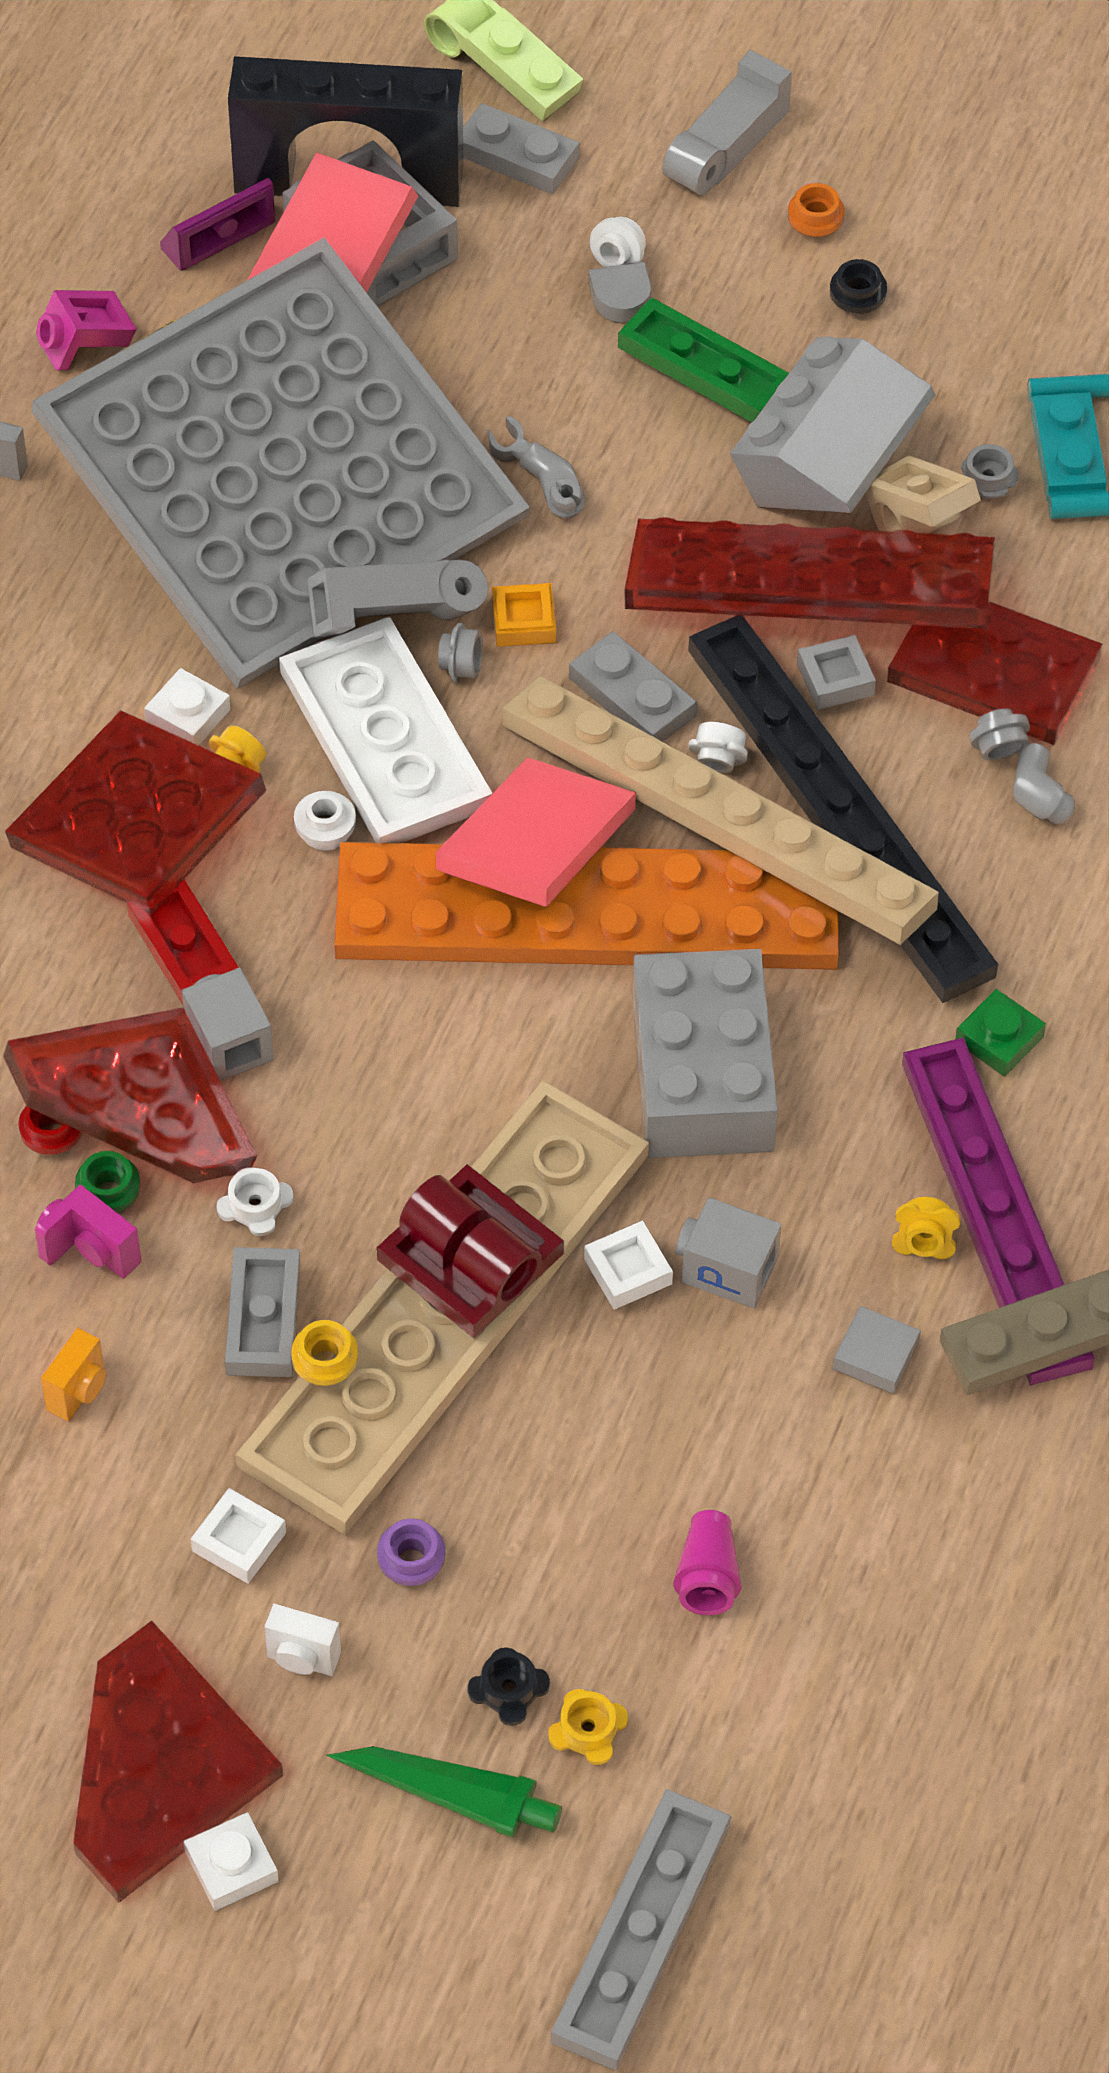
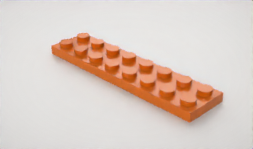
M340 842L334 942L335 959L633 965L634 955L761 949L763 968L837 970L838 910L729 850L601 847L546 907L436 870V851L443 844Z

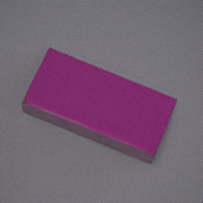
M266 178L172 227L160 241L161 250L182 271L275 222L273 182Z

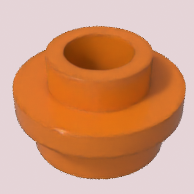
M811 183L801 187L788 205V220L795 230L804 235L820 237L832 234L841 227L844 221V204L836 190L826 184Z

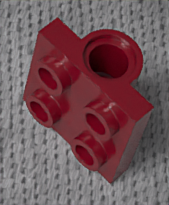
M468 1164L449 1181L442 1175L433 1176L425 1181L405 1204L400 1215L399 1227L377 1246L378 1262L472 1338L481 1333L564 1254L563 1239Z

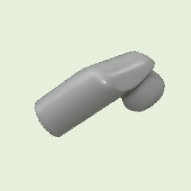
M1025 744L1020 748L1013 787L1016 802L1039 819H1048L1053 824L1066 822L1074 812L1075 800L1071 794L1064 792L1061 784L1046 775L1050 757L1049 750L1040 744Z

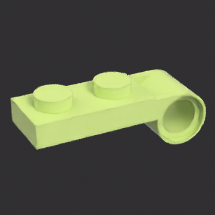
M446 0L424 19L426 34L438 51L448 57H457L464 51L541 121H544L580 92L583 78L494 0Z

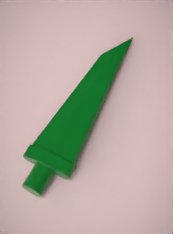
M375 1746L326 1755L366 1775L493 1828L497 1833L512 1838L521 1823L554 1833L561 1818L562 1806L533 1797L537 1781L521 1775L516 1777Z

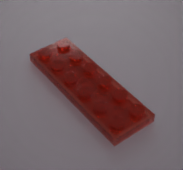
M669 517L656 519L638 518L624 589L625 609L987 629L995 537L975 536L970 533L948 535L915 533L910 530H896L893 532L856 530L843 526L814 528L796 527L786 523L756 525L737 524L727 520L699 522L680 521Z

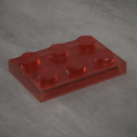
M936 581L888 667L887 682L978 717L998 709H1011L1013 714L1027 716L1030 724V730L1026 733L1028 736L1055 746L1101 658L1103 644Z

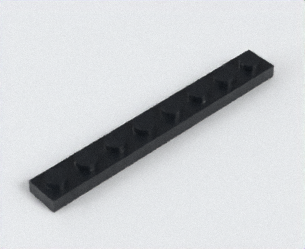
M740 613L689 636L688 652L810 821L939 892L937 910L901 944V947L940 1001L945 1003L995 979L998 969L997 961L744 616Z

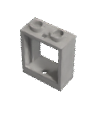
M374 140L353 152L342 155L338 159L347 164L412 186L418 195L404 222L407 228L398 233L367 291V294L376 306L388 301L458 259L457 219ZM301 180L282 192L284 211Z

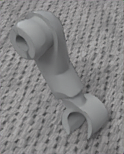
M506 417V427L510 435L516 439L513 445L509 447L499 445L492 432L488 431L489 448L492 455L497 460L504 462L518 459L520 460V467L539 478L547 505L555 516L572 518L579 514L585 504V495L573 466L567 460L538 442L531 444L524 439L523 428L513 417Z

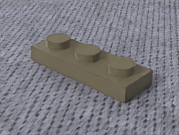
M1109 1270L941 1328L940 1343L966 1395L1108 1346Z

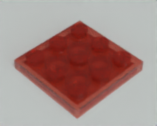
M120 710L5 830L11 848L126 903L129 901L152 915L266 792V787L261 773Z

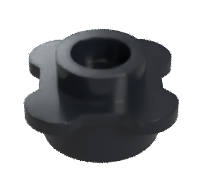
M504 1647L495 1650L484 1663L481 1676H474L469 1680L467 1693L473 1703L488 1705L498 1712L499 1719L503 1724L513 1726L522 1723L526 1719V1709L536 1697H541L548 1693L550 1679L546 1671L535 1669L528 1657L516 1652L512 1648ZM505 1682H512L515 1688L512 1691H506L502 1688V1685Z

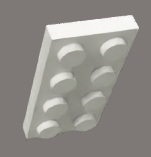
M390 617L279 658L280 673L376 843H404L469 818L492 794Z

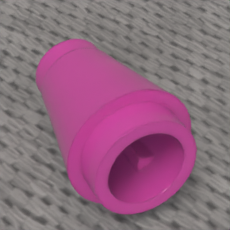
M703 1510L697 1512L691 1518V1527L689 1528L674 1577L673 1586L679 1595L680 1603L690 1612L700 1615L724 1613L732 1607L734 1599L741 1592L742 1585L731 1530V1519L725 1513L717 1510Z

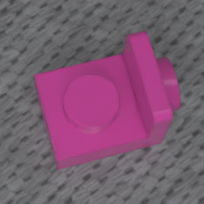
M54 290L44 314L39 318L36 336L55 370H69L79 347H129L137 329L114 291Z
M81 1184L64 1200L56 1199L51 1202L41 1213L35 1227L39 1258L48 1265L56 1262L74 1244L82 1256L96 1267H102L105 1264L123 1279L142 1262L137 1228Z

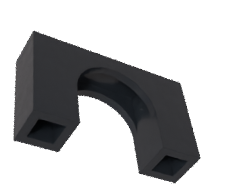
M234 56L228 92L234 194L269 178L273 182L274 196H283L282 192L292 187L296 160L295 137L303 130L319 123L346 121L365 125L387 137L396 147L401 158L402 168L442 206L459 207L464 166L462 70Z

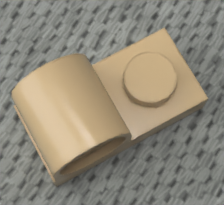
M910 455L881 470L865 492L878 530L883 538L896 549H902L942 526L956 521L960 517L961 511L981 501L975 479Z

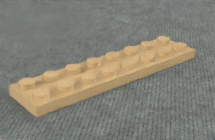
M542 1080L472 1165V1168L563 1239L564 1254L475 1338H472L387 1269L342 1324L343 1327L352 1333L358 1345V1363L353 1373L342 1382L328 1386L309 1383L299 1376L235 1454L237 1468L346 1536L648 1158L649 1142ZM323 1351L318 1353L314 1359L327 1361L337 1356L332 1352Z

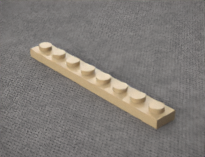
M541 675L502 708V726L605 783L636 792V800L899 945L937 910L938 891Z

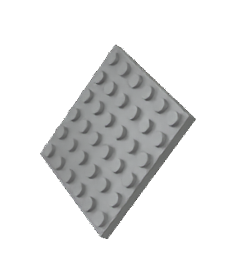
M325 237L33 400L31 412L236 689L279 665L280 657L309 647L323 639L314 638L307 578L324 568L456 560L525 519L530 509L517 489Z

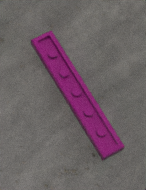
M964 1037L903 1052V1069L998 1307L1001 1308L1065 1285ZM1091 1351L1029 1373L1026 1377L1031 1386L1092 1370L1095 1358Z

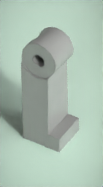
M749 50L738 62L737 76L687 131H683L675 137L663 161V174L699 195L706 194L715 184L718 185L789 112L792 72Z
M465 560L324 568L307 578L314 638L336 637L356 627L354 617L430 612L439 619H457L477 609L484 602L488 589V583L482 570L474 563Z

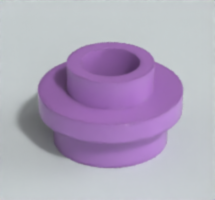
M400 1520L389 1527L381 1536L377 1547L378 1564L385 1576L395 1583L406 1586L424 1584L437 1576L444 1565V1541L435 1528L422 1520ZM409 1549L417 1550L423 1554V1557L416 1561H405L399 1556Z

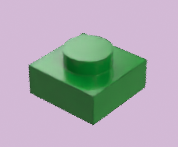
M996 988L957 1027L955 1039L964 1037L971 1054L1005 1077L1044 1037L1046 1023Z

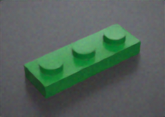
M653 297L618 332L619 349L750 422L756 419L776 392L777 387L789 374L787 371Z

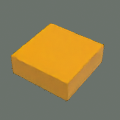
M552 583L492 586L496 647L556 643Z

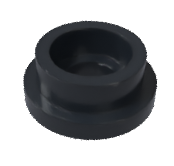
M854 259L847 261L839 267L838 271L831 278L830 297L839 308L847 312L868 313L879 308L886 299V279L879 267L868 260Z

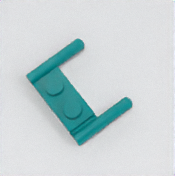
M1109 374L1028 378V399L1031 402V417L1050 519L1109 516V492L1106 489L1107 479L1092 404V398L1109 397Z

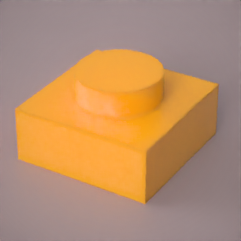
M77 1327L41 1377L46 1410L69 1422L82 1403L90 1404L97 1397L105 1382L106 1369H104L99 1338Z

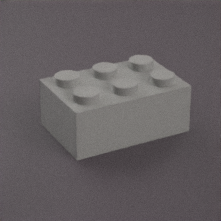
M761 949L634 955L632 1000L644 1140L649 1142L648 1158L774 1152L778 1110Z

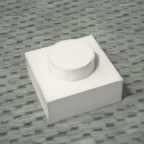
M182 668L173 675L144 708L147 724L193 750L203 742L231 710L230 695Z
M643 1220L584 1246V1260L614 1310L672 1285L673 1270Z
M228 1488L190 1539L192 1552L249 1584L286 1534V1523L281 1517Z
M274 1603L264 1627L267 1658L274 1659L278 1665L293 1673L307 1675L315 1671L333 1676L341 1655L339 1622Z
M248 1812L184 1841L185 1853L214 1911L279 1882L278 1870Z

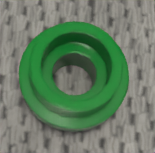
M100 1151L89 1156L79 1168L75 1177V1188L81 1184L117 1213L132 1205L140 1192V1176L136 1166L125 1156L115 1151ZM106 1182L118 1184L117 1187L104 1190L98 1188Z

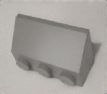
M830 336L816 337L806 348L804 354L785 380L777 387L776 392L756 419L748 426L747 431L730 455L757 507L851 513L936 394L929 383L864 339L834 338Z

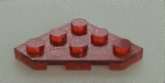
M184 1008L7 1041L3 1058L27 1107L192 1183L231 1176L241 1169L253 1168L257 1154Z
M152 1620L97 1661L73 1839L75 1854L118 1903L185 1852V1840L222 1824L283 1776L282 1763Z

